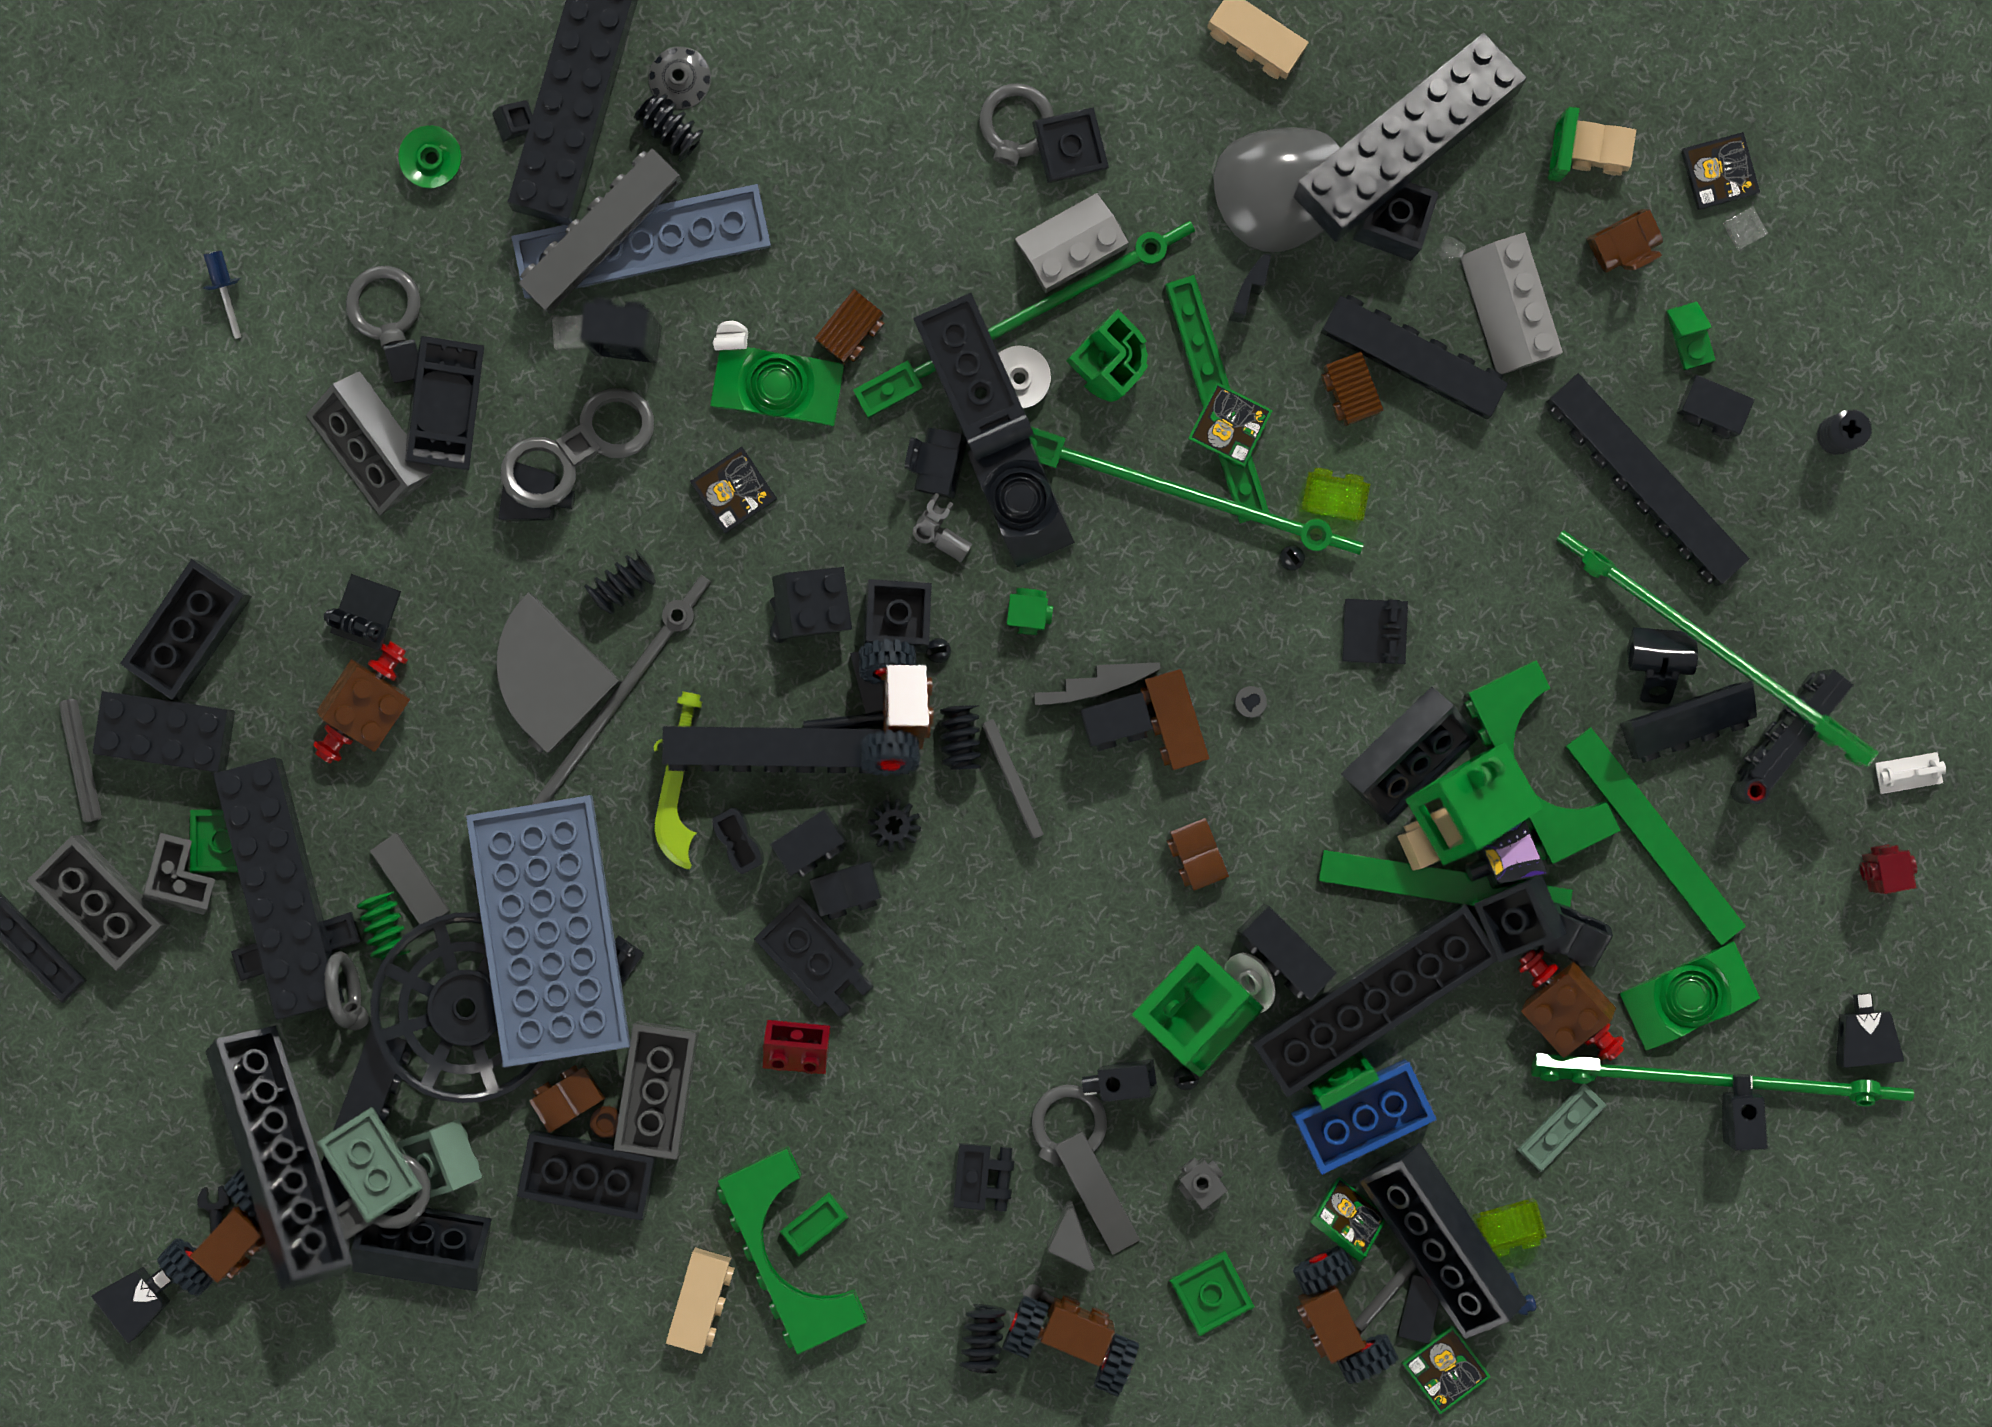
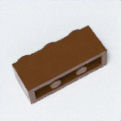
M1182 669L1144 680L1145 687L1140 688L1143 693L1146 706L1152 705L1155 717H1151L1150 721L1154 735L1161 734L1164 747L1159 748L1164 766L1170 765L1172 770H1176L1210 759Z

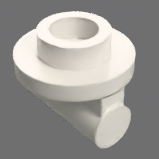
M737 321L722 322L718 326L717 335L714 338V349H746L748 339L747 328Z

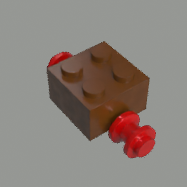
M392 641L388 645L383 643L381 647L383 653L379 659H370L368 665L375 669L374 672L351 659L316 712L320 718L327 722L324 727L328 733L323 741H315L313 743V746L317 748L315 754L322 760L330 764L333 759L340 762L342 759L339 753L340 749L344 744L351 745L354 740L375 752L410 701V698L402 690L384 680L387 677L394 681L397 678L394 669L398 663L406 664L408 661L404 656L406 650Z
M1542 948L1536 951L1534 949L1526 951L1518 959L1521 963L1518 970L1521 973L1528 971L1534 977L1532 981L1534 988L1543 984L1541 988L1526 999L1521 1010L1528 1020L1563 1058L1583 1043L1586 1045L1595 1044L1600 1050L1597 1057L1601 1061L1606 1058L1612 1061L1624 1050L1621 1046L1624 1039L1622 1036L1613 1037L1608 1031L1616 1007L1574 961L1556 976H1553L1558 966L1555 963L1548 965L1542 959L1545 953Z

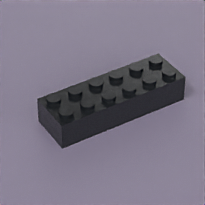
M1421 1143L1380 1161L1359 1180L1465 1339L1509 1322L1527 1303V1300Z

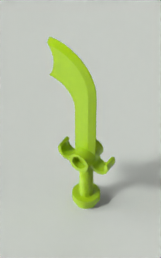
M682 691L681 697L677 699V703L683 704L679 726H691L694 708L702 707L701 695ZM662 739L655 743L654 751H658V746L662 743ZM667 764L655 818V835L658 845L665 856L676 865L690 870L692 864L689 859V848L697 832L688 829L682 823L678 814V802L685 771H668L669 764Z

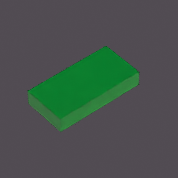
M829 1192L783 1228L780 1233L799 1257L849 1218V1216Z

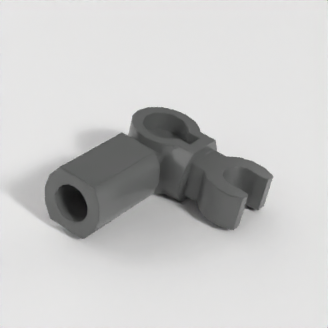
M936 493L927 504V510L919 517L913 527V536L921 543H935L936 548L962 562L973 543L946 527L945 529L940 527L943 519L950 514L953 503L949 502L946 508H939L936 504L939 494Z

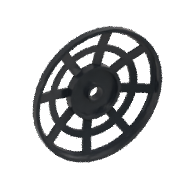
M476 912L452 913L439 916L418 925L405 934L390 949L381 963L373 982L370 999V1020L374 1038L383 1058L391 1069L406 1084L422 1094L455 1103L482 1102L507 1094L529 1080L545 1062L530 1063L517 1076L498 1086L492 1068L503 1062L502 1054L499 1052L494 1057L488 1059L483 1041L488 1039L495 1031H498L491 980L488 977L489 966L485 944L471 941L451 943L446 925L453 923L473 922L482 924L481 913ZM434 930L438 948L423 956L412 967L410 972L393 964L396 957L410 942L423 933ZM471 951L484 954V957L476 971L459 970L454 952ZM442 957L447 975L437 981L435 985L418 978L420 972L428 964ZM387 975L403 984L398 1001L400 1023L382 1029L379 1001L382 985ZM413 989L428 997L426 1004L427 1014L409 1020L408 1000L410 991ZM461 999H469L474 1005V1011L469 1017L460 1016L456 1010L457 1003ZM431 1026L433 1031L441 1038L434 1055L421 1046L413 1033L414 1031ZM404 1035L412 1050L429 1064L422 1081L413 1077L398 1063L386 1041ZM453 1045L470 1046L476 1064L458 1065L445 1062ZM441 1070L454 1074L480 1073L486 1091L453 1093L433 1088Z

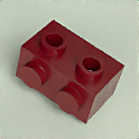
M1890 844L1870 847L1871 853L1862 855L1863 862H1860L1859 869L1863 881L1867 880L1869 892L1888 894L1917 888L1914 874H1917L1918 871L1915 857L1910 855V850H1900L1898 845L1890 846Z
M767 1020L763 1043V1068L777 1071L805 1072L808 1074H826L830 1026Z

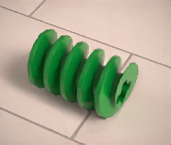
M395 891L364 899L356 906L357 909L367 910V913L360 917V921L371 923L363 932L365 934H374V937L366 942L367 946H377V949L370 954V958L384 960L390 949L402 938L398 937L397 934L405 929L404 925L394 924V921L401 917V913L390 911L398 905V902L387 900V897ZM403 949L399 955L409 953L411 950Z

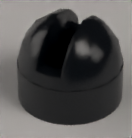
M1290 545L1281 551L1279 561H1281L1280 564L1286 570L1294 571L1304 564L1305 554L1300 547ZM1291 550L1299 563L1295 565L1286 552Z
M935 638L929 642L926 654L932 662L943 663L949 659L951 647L945 639ZM946 646L947 652L931 655L930 649Z
M1182 1065V1067H1178L1174 1072V1081L1178 1088L1188 1091L1197 1086L1199 1076L1186 1066ZM1194 1074L1195 1080L1179 1082V1077Z

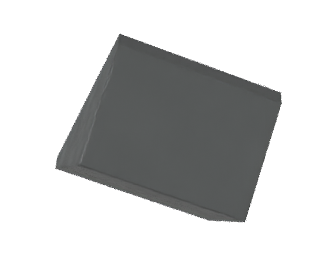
M1071 1200L1065 1203L1047 1241L1048 1252L1089 1271L1095 1269L1093 1258Z

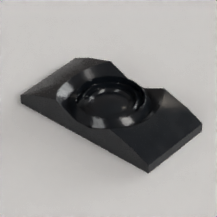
M427 336L420 337L414 373L412 405L407 429L405 461L469 470L484 354L483 345Z
M1030 437L977 461L971 450L967 452L980 486L995 516L1002 537L1017 567L1075 543Z

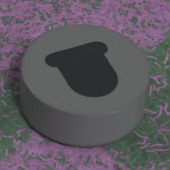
M1255 686L1241 689L1235 697V707L1244 717H1257L1264 712L1267 706L1265 693Z

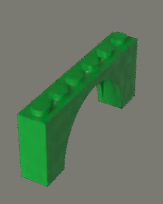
M1535 660L1466 693L1467 701L1463 703L1470 718H1477L1481 729L1477 732L1483 745L1493 748L1505 742L1514 756V737L1520 718L1538 696L1551 688L1538 661ZM1537 796L1543 809L1525 820L1529 831L1533 832L1537 840L1535 845L1541 859H1546L1548 864H1554L1621 831L1607 802H1600L1586 808L1568 809L1548 803Z
M789 1146L720 1177L718 1180L720 1186L716 1187V1191L722 1204L728 1203L733 1215L729 1216L734 1231L736 1233L741 1232L746 1244H743L742 1247L748 1261H755L759 1270L756 1273V1278L763 1291L768 1289L773 1300L769 1302L773 1316L776 1320L781 1318L786 1330L782 1331L787 1346L789 1349L794 1347L797 1354H800L866 1323L868 1317L855 1289L835 1295H818L802 1291L784 1280L774 1269L768 1258L763 1237L767 1211L775 1197L786 1186L799 1179L802 1175Z

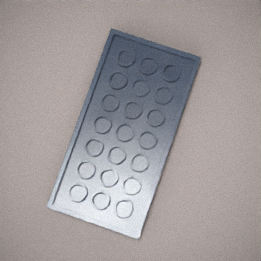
M588 795L466 815L503 1067L630 1047L593 796Z

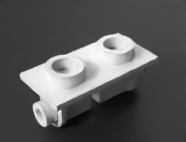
M1938 752L1875 763L1880 794L1943 783L1942 774H1946L1945 763L1943 761L1939 762Z

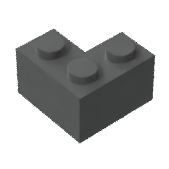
M160 833L142 900L202 915L205 914L215 879L184 871L192 843L191 840Z

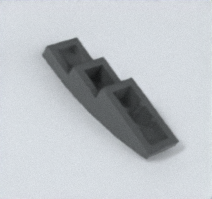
M1160 663L1096 665V678L1065 679V692L1034 693L1035 706L1068 703L1108 693L1130 685L1158 671Z
M1083 1131L1055 1144L1054 1147L1112 1255L1140 1241Z

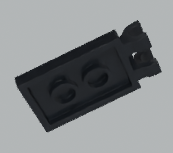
M800 895L754 938L818 1008L826 1002L839 1017H843L851 1009L839 996L850 984H853L862 995H866L874 987L858 971L865 963Z

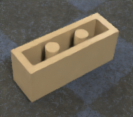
M1223 0L1207 27L1211 30L1210 35L1216 41L1222 44H1226L1228 41L1238 48L1236 50L1238 55L1250 62L1255 59L1264 65L1263 71L1275 79L1281 76L1286 80L1309 43L1246 0Z
M695 1247L691 1255L666 1344L700 1354L703 1353L706 1346L712 1347L717 1331L716 1328L711 1327L715 1315L721 1316L726 1298L720 1297L723 1285L730 1286L735 1269L729 1266L731 1258Z

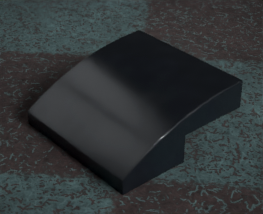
M1264 254L1247 275L1233 304L1229 321L1241 323L1246 315L1250 293L1261 294L1265 286L1271 255Z

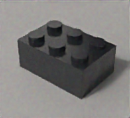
M1263 904L1238 929L1243 935L1239 941L1254 955L1259 951L1265 957L1261 962L1276 977L1280 974L1285 976L1288 980L1284 985L1299 999L1305 996L1311 1001L1337 974L1326 961L1266 904Z

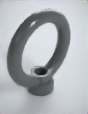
M1012 83L997 88L986 98L980 112V127L985 140L995 150L993 159L1001 164L1017 166L1019 157H1026L1039 151L1037 139L1035 137L1032 141L1022 145L1010 140H1002L996 134L992 124L995 107L1007 97L1022 96L1036 104L1042 118L1054 116L1049 101L1039 90L1026 84Z
M391 266L373 267L362 272L351 284L346 298L347 314L353 326L360 333L369 338L380 340L381 347L384 348L386 345L406 341L404 333L414 324L419 314L420 294L416 283L406 272ZM388 278L395 280L405 289L408 297V306L404 316L397 323H388L381 327L369 324L362 317L359 310V298L363 289L370 282L377 279Z
M343 952L334 953L329 958L325 971L327 1003L331 1015L338 1025L348 1030H359L368 1024L370 1017L367 1010L361 1006V988L358 973L353 961L347 954ZM340 966L344 972L348 987V1003L343 1007L338 990V971Z
M1061 1085L1049 1090L1039 1099L1032 1114L1033 1135L1042 1148L1038 1157L1059 1168L1063 1162L1054 1147L1056 1143L1048 1137L1044 1127L1045 1114L1055 1101L1061 1098L1073 1097L1082 1100L1089 1106L1095 1122L1093 1133L1087 1141L1093 1152L1100 1146L1106 1134L1107 1116L1104 1106L1095 1094L1084 1095L1083 1087L1078 1085Z

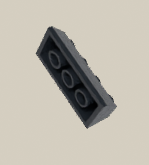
M1752 681L1737 682L1620 723L1632 759L1641 758L1643 763L1661 757L1659 751L1670 747L1672 752H1677L1690 747L1689 741L1700 737L1702 742L1719 737V730L1730 727L1733 732L1750 726L1748 720L1757 718L1754 685Z
M1431 687L1353 761L1341 775L1389 825L1409 806L1405 799L1434 782L1478 739V736L1457 708Z
M399 1203L384 1214L387 1216H397L406 1212L412 1205ZM426 1208L419 1218L402 1228H382L372 1223L355 1236L352 1245V1271L478 1291L485 1264L492 1218Z

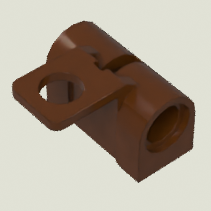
M1640 209L1586 238L1597 262L1605 273L1620 265L1626 270H1636L1662 256L1660 251H1651V249L1663 243V238L1650 209Z

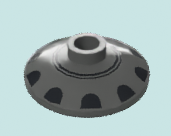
M673 47L663 51L655 58L649 70V86L653 95L658 98L667 94L668 98L664 105L669 106L675 102L677 104L676 109H687L697 105L704 99L711 85V72L706 60L698 52L687 47ZM676 71L684 72L685 76L681 81L673 79Z

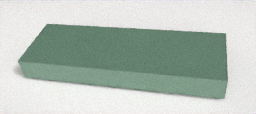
M1580 1084L1517 1150L1539 1172H1542L1603 1110L1606 1104L1586 1084Z

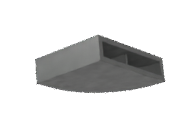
M528 592L510 614L503 628L497 651V676L500 690L514 719L531 736L527 741L539 753H542L544 750L547 753H552L622 681L533 594Z

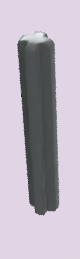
M76 699L63 700L59 702V708L82 818L84 822L97 821L101 819L102 815L78 701Z

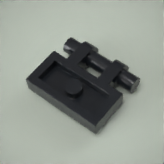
M959 1143L953 1207L985 1210L986 1198H995L994 1210L1007 1211L1008 1199H1011L1012 1195L1009 1183L1010 1172L1014 1171L1015 1163L1012 1160L1013 1148L1000 1147L999 1159L990 1158L991 1146ZM989 1169L998 1170L996 1187H987Z

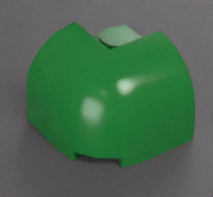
M1117 309L1081 342L1080 346L1066 359V362L1087 382L1084 387L1093 395L1109 402L1117 401L1127 393L1147 369L1148 354L1145 346L1147 341L1142 333Z

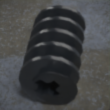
M667 94L658 98L652 95L638 108L634 119L636 121L643 120L642 126L646 130L653 128L651 135L654 138L662 137L660 143L663 147L671 145L670 154L672 156L680 154L678 161L681 162L698 146L704 130L700 129L693 133L691 130L695 122L691 120L684 124L682 122L686 115L684 111L674 115L677 104L674 102L666 107L664 104L668 98Z
M1855 409L1846 410L1823 420L1817 430V440L1821 448L1826 452L1834 455L1844 454L1866 444L1872 433V425L1869 418L1863 412Z
M636 549V560L629 555L625 556L626 567L618 562L615 563L616 574L607 569L604 571L606 576L605 582L595 577V589L587 584L584 585L597 606L611 615L615 612L613 602L623 607L625 606L623 595L633 600L635 598L633 588L643 593L646 590L644 580L650 585L656 583L652 569Z
M979 705L948 706L940 710V714L949 717V719L940 722V727L949 729V732L941 735V739L950 742L949 745L941 748V752L950 755V757L942 760V765L951 767V770L981 769V765L972 762V760L981 757L980 752L972 750V747L980 744V740L971 737L972 734L980 732V727L971 725V722L979 719V715L970 712L971 709Z
M974 1304L975 1310L968 1311L965 1314L974 1319V1322L964 1325V1328L971 1331L972 1335L962 1338V1341L971 1345L970 1348L961 1350V1354L969 1357V1361L959 1362V1366L972 1372L997 1373L992 1368L998 1367L1000 1360L993 1355L1001 1353V1347L995 1343L1002 1341L1003 1335L996 1330L1004 1328V1321L998 1317L1006 1315V1309L993 1305Z

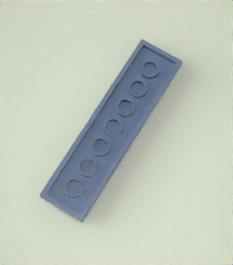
M758 184L658 205L575 289L770 248L771 243ZM561 225L511 236L519 275L530 264L534 263L537 265L545 257L543 255L544 250L554 241L559 243L567 234L565 230L568 226ZM523 289L524 298H525V299L532 298V297Z

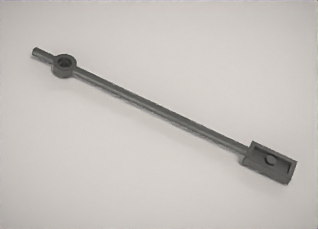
M701 574L683 600L671 601L664 607L662 613L664 626L531 805L551 800L675 631L682 632L691 627L695 617L693 606L710 585L711 581ZM675 610H681L684 614L683 619L679 622L674 621L672 618ZM473 866L469 873L475 877Z

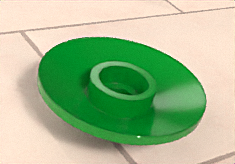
M426 125L412 130L403 139L399 148L398 160L403 174L409 181L419 187L432 189L446 185L456 176L461 166L462 154L459 143L449 131L438 126ZM431 153L437 155V161L434 164H428L426 161L427 156Z

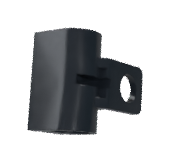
M928 428L925 442L914 437L910 438L904 468L917 474L914 490L932 495L937 493L941 497L950 499L955 498L967 440L963 434Z
M1633 627L1627 647L1628 666L1631 671L1645 672L1640 700L1648 703L1669 704L1672 701L1679 674L1694 675L1698 662L1697 641L1683 631ZM1654 687H1664L1667 690L1662 695H1652L1649 693L1650 689Z

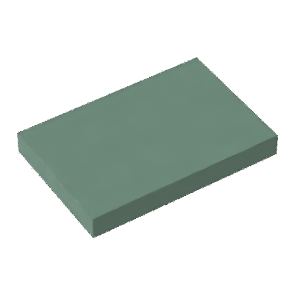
M373 1107L317 1142L367 1223L375 1220L423 1189Z

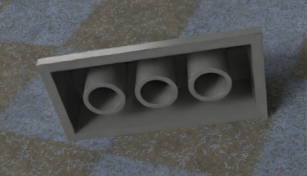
M360 371L333 383L306 414L379 516L421 487L434 473L427 464L405 461L407 434L402 430L389 409L383 404Z

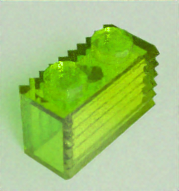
M1315 468L1314 473L1308 472L1306 474L1299 511L1359 523L1364 520L1370 483L1363 482V476L1345 474V479L1332 476V470Z
M1533 1197L1472 1215L1474 1223L1497 1257L1510 1254V1248L1522 1245L1523 1249L1539 1246L1541 1244L1540 1239L1547 1238L1537 1201Z

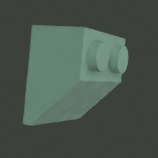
M460 1118L396 1142L401 1153L415 1158L426 1170L430 1181V1198L456 1190L482 1178L478 1160L472 1152L467 1132L462 1126Z

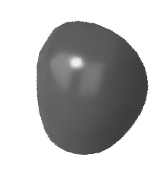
M1290 127L1257 131L1244 135L1229 144L1217 161L1214 172V191L1218 208L1225 223L1234 235L1249 247L1264 252H1284L1298 247L1322 233L1324 229L1293 196L1299 181L1340 149L1338 144L1327 134L1318 130Z

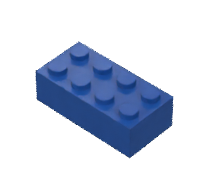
M1406 1059L1376 1072L1380 1080L1324 1110L1318 1101H1315L1291 1113L1321 1174L1437 1120L1410 1063Z

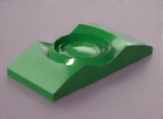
M750 347L746 349L719 350L710 406L834 427L844 364Z
M1734 941L1619 993L1645 1051L1683 1037L1705 1024L1731 1015L1760 999Z

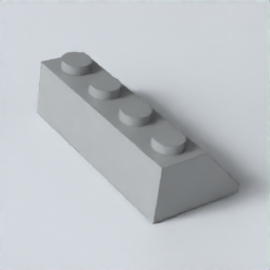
M1525 232L1495 241L1460 256L1497 372L1505 374L1556 358L1563 353Z

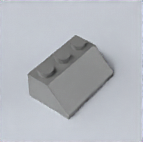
M1097 193L1015 238L1045 294L1127 249L1129 243L1114 215Z

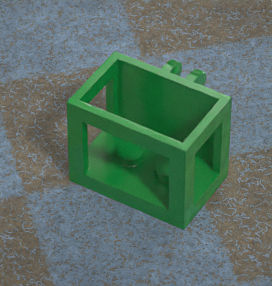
M1505 742L1467 760L1405 799L1443 865L1481 849L1543 809L1542 804ZM1438 797L1462 836V839L1451 846H1448L1424 805Z
M1196 945L1132 1015L1187 1068L1201 1077L1263 1011L1264 1007L1204 950Z

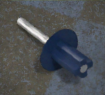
M222 250L204 254V259L212 284L203 287V289L213 290L220 288L234 339L240 338V330L226 286L238 283L241 278L230 280Z

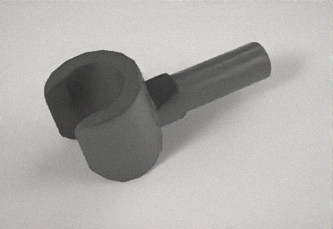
M1035 1284L1029 1285L1023 1292V1296L1025 1295L1035 1300L1040 1297L1050 1304L1054 1300L1052 1295Z

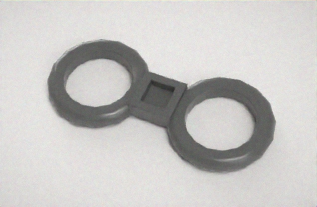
M608 388L595 393L582 409L580 425L556 441L546 437H530L517 442L507 451L501 464V481L506 492L517 503L530 508H547L560 503L574 486L576 468L597 454L609 458H626L639 453L649 443L654 432V415L649 404L638 393L625 388ZM610 402H623L631 405L638 412L642 420V427L639 434L632 441L624 444H611L603 441L596 435L592 426L595 412L602 405ZM532 451H544L552 454L560 461L564 475L560 484L553 491L545 494H532L524 491L517 484L513 476V469L517 461L524 454Z
M402 1153L423 1189L417 1192L413 1205L406 1212L397 1216L382 1214L375 1220L367 1223L352 1198L335 1209L348 1250L350 1238L372 1223L382 1228H402L413 1223L424 1213L430 1200V1181L426 1170L415 1158Z

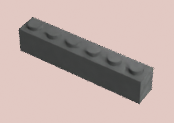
M653 148L648 153L645 151L640 153L632 162L633 168L626 175L623 173L618 175L609 186L611 190L603 198L601 196L595 198L587 208L589 212L581 220L577 218L569 224L565 230L567 234L560 242H552L543 252L545 257L537 265L534 263L530 264L520 275L522 280L518 284L549 315L682 182L680 175Z

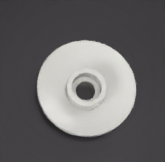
M1012 346L1001 351L999 356L1022 408H1028L1040 402L1046 395L1051 382V372L1046 359L1038 351L1027 346ZM1016 373L1024 374L1025 382L1016 384L1013 380Z
M1239 953L1232 956L1227 961L1224 970L1264 1007L1262 1012L1268 1010L1275 998V985L1269 970L1253 955Z

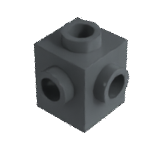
M1194 1157L1180 1168L1183 1173L1178 1177L1182 1184L1178 1188L1189 1202L1195 1199L1202 1210L1228 1191L1220 1180L1224 1174L1214 1160L1207 1163L1204 1157L1200 1160ZM1201 1177L1206 1178V1181H1205L1204 1184H1202V1185L1196 1184V1181H1197L1199 1178H1201Z

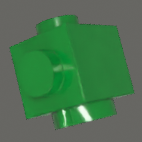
M1016 588V594H1010L1007 626L1019 628V634L1037 636L1038 630H1044L1045 624H1051L1053 606L1047 605V591Z

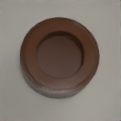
M612 1106L598 1108L590 1119L592 1131L601 1138L615 1136L619 1111Z

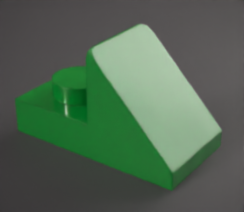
M1698 302L1666 310L1683 370L1715 362V355L1707 332L1712 326Z

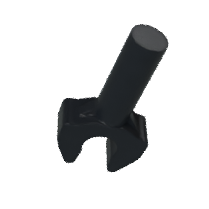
M223 1185L218 1187L219 1200L217 1203H212L209 1200L207 1187L202 1188L197 1199L198 1207L204 1208L209 1212L211 1233L223 1221L222 1210L231 1203L230 1196H228Z

